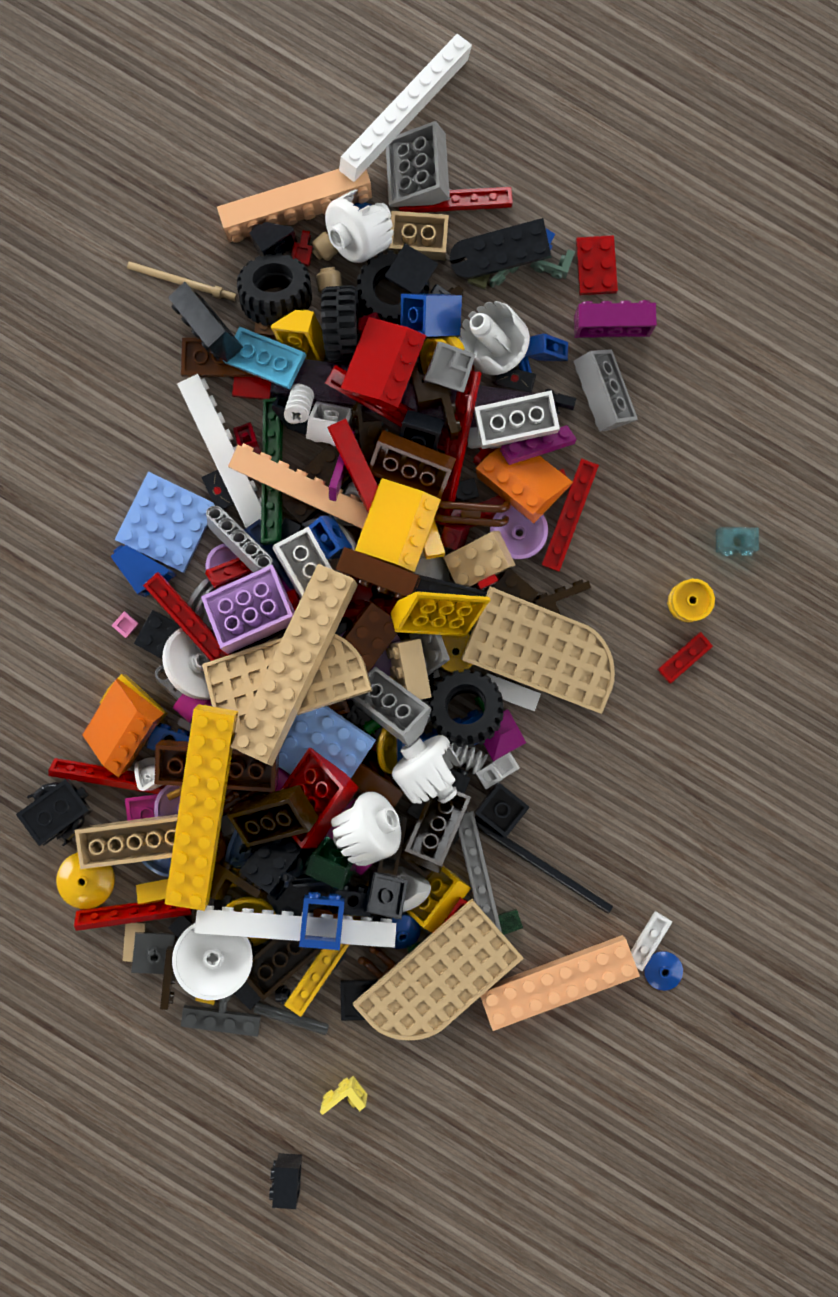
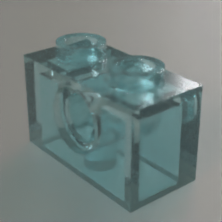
M720 527L716 530V553H722V556H733L734 553H741V556H753V553L759 551V528ZM735 537L740 539V547L734 544L733 540Z

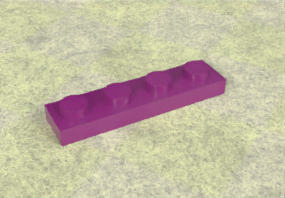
M567 425L560 427L558 433L503 445L500 451L507 463L511 465L574 445L577 439Z

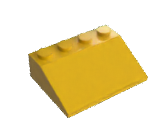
M382 478L355 551L406 571L415 572L441 499L424 491Z
M415 592L398 600L390 614L395 632L467 636L490 602V597Z

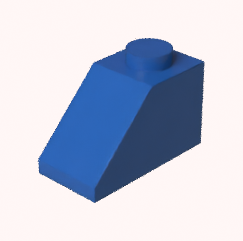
M545 333L531 336L526 357L539 361H568V342Z

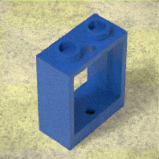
M309 892V895L304 896L299 947L340 950L345 898H341L339 894H329V897L321 896V893ZM309 904L339 906L336 938L306 935Z

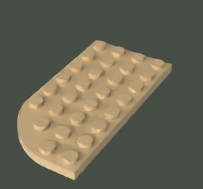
M489 587L486 597H490V602L476 621L461 660L602 714L613 688L615 676L613 658L604 639L588 625Z
M334 634L297 715L372 691L362 656L352 644L341 636ZM282 638L202 664L212 707L238 711L235 736Z
M471 899L354 1001L353 1006L375 1030L383 1035L398 1040L428 1038L442 1031L524 958L476 902Z

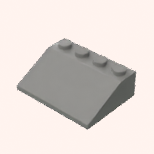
M436 121L399 134L386 147L389 206L434 205L449 200L446 133Z

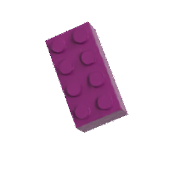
M628 300L621 301L620 303L584 301L578 304L574 314V338L650 337L657 326L656 303H650L649 300H642L639 303H631Z

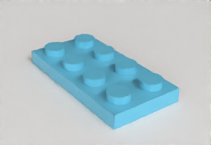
M239 326L235 337L243 348L226 364L290 390L307 356L305 352Z

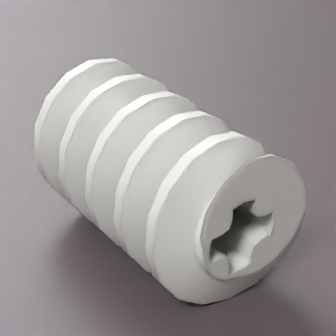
M299 383L291 387L284 411V418L288 423L297 424L308 420L315 395L310 387Z
M456 743L449 745L460 761L459 767L466 764L467 771L473 767L472 774L481 770L488 757V754L482 757V751L480 750L475 754V747L468 750V745H463V747H458Z

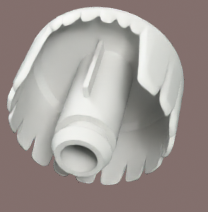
M355 189L333 200L328 205L325 213V222L329 239L338 252L351 262L362 263L389 248L394 231L393 229L388 231L392 228L393 224L390 219V210L386 204L376 203L360 210L357 206H353L354 204L351 202L354 196L352 195L358 191Z
M495 301L494 304L486 302L485 307H477L479 313L472 311L468 315L471 319L470 321L468 319L463 321L462 326L464 329L461 328L460 337L458 338L462 342L465 351L476 354L473 365L479 371L488 375H499L510 371L521 362L528 350L530 335L526 324L507 304Z
M443 735L431 737L424 742L419 737L410 747L405 745L400 751L404 757L393 768L392 777L412 803L421 804V799L424 802L428 801L429 797L427 794L432 798L438 796L437 801L446 803L457 794L456 786L452 787L455 778L449 769L453 768L452 763L455 766H460V761L449 746L450 741Z
M363 793L355 801L352 808L331 820L332 827H337L333 830L335 845L339 849H343L341 851L343 856H351L348 858V861L356 863L357 866H367L395 854L400 846L401 827L399 817L389 801L379 793Z

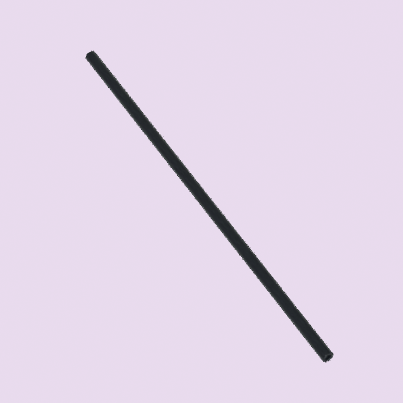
M372 749L369 750V753L377 757V753L375 751H373ZM475 817L479 831L605 913H610L613 908L611 904L508 837L505 838L494 828Z

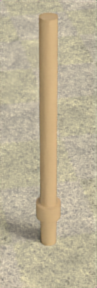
M130 261L127 265V269L179 285L186 282L191 288L212 294L215 298H225L232 301L237 299V294L223 290L219 286L212 287Z

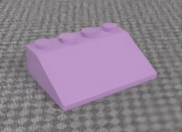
M273 564L201 596L220 649L226 654H230L286 629L295 613Z

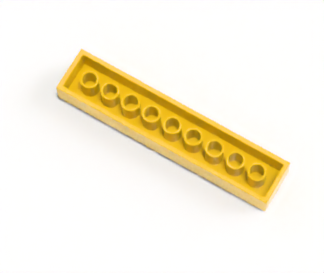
M198 704L193 710L165 904L205 911L209 903L233 750L231 745L235 737L238 711Z

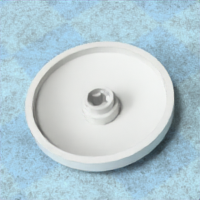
M179 628L168 638L163 649L165 673L173 686L184 695L194 699L209 700L210 695L202 664L210 662V660L182 628Z
M195 923L181 934L176 942L172 956L173 971L178 983L186 992L203 1000H218L235 993L246 982L253 963L252 948L247 937L196 934Z

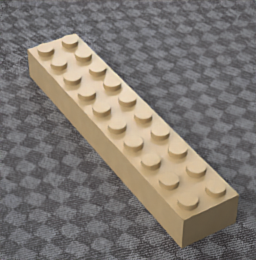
M317 564L232 742L231 748L273 766L358 586L353 578Z

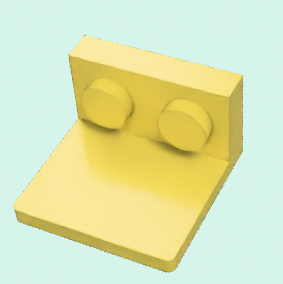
M354 1076L350 1079L345 1078L338 1084L339 1087L335 1091L330 1090L323 1096L320 1113L322 1115L325 1114L346 1096H348L349 1104L353 1108L356 1107L360 1112L366 1107L368 1094Z

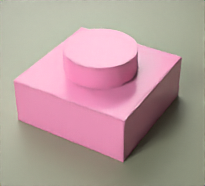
M124 611L112 624V627L128 639L140 624Z

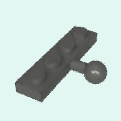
M231 994L228 997L218 999L219 1009L184 1005L181 1027L258 1037L261 1015L226 1011L227 1002L232 997Z

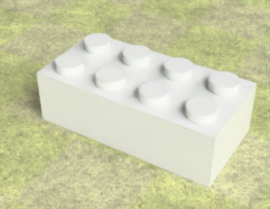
M552 390L474 408L482 449L555 434L560 430Z
M309 526L273 546L276 556L300 599L317 564L332 569Z

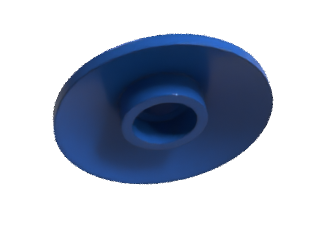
M402 914L401 920L390 918L392 923H396L395 949H404L412 946L420 936L419 923L410 915Z
M660 951L651 956L644 968V974L652 987L666 991L673 989L680 983L683 976V967L680 960L674 954ZM664 969H667L668 974L665 976L662 975V971Z

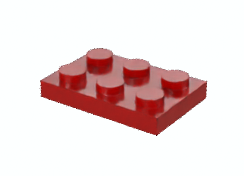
M614 235L577 237L576 255L579 296L617 293Z

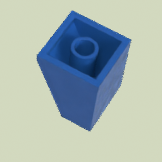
M401 294L400 325L425 334L426 337L459 336L461 332L462 295Z
M128 545L117 547L113 551L114 554L110 556L135 592L143 597L150 595L143 585L157 572L167 582L176 576L175 572Z

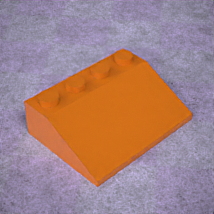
M501 448L496 449L476 467L477 478L505 501L510 502L516 510L532 523H535L573 483V481L540 455L509 465L500 451Z
M117 678L82 736L101 764L119 778L131 767L164 713Z

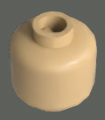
M322 232L312 242L314 247L312 252L319 260L323 258L329 261L338 253V250L329 239L328 232Z
M335 267L320 269V272L316 275L318 290L321 293L326 287L342 286L341 273L335 270Z

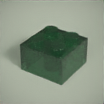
M326 836L311 855L306 874L315 880H320L333 888L342 890L356 871L357 865L348 861V858L351 856H343L341 853L343 849H339L333 839Z

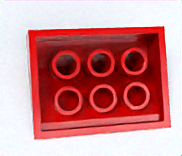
M368 317L340 390L395 412L399 407L426 335L409 327Z
M308 748L280 790L300 785L319 818L309 832L294 835L292 838L301 848H317L332 827V818L341 814L359 787L346 773L312 748Z

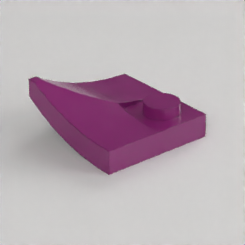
M507 709L503 711V720L500 723L499 730L495 731L494 736L491 739L487 738L483 744L494 762L524 745L526 741L510 711Z

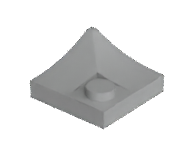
M438 341L423 380L464 393L476 354Z

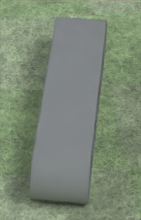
M211 506L207 509L206 517L209 529L253 573L272 565V558L221 507Z

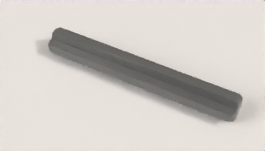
M261 1002L256 1003L254 1007V1013L323 1035H326L329 1025L305 1016L300 1017L295 1013Z

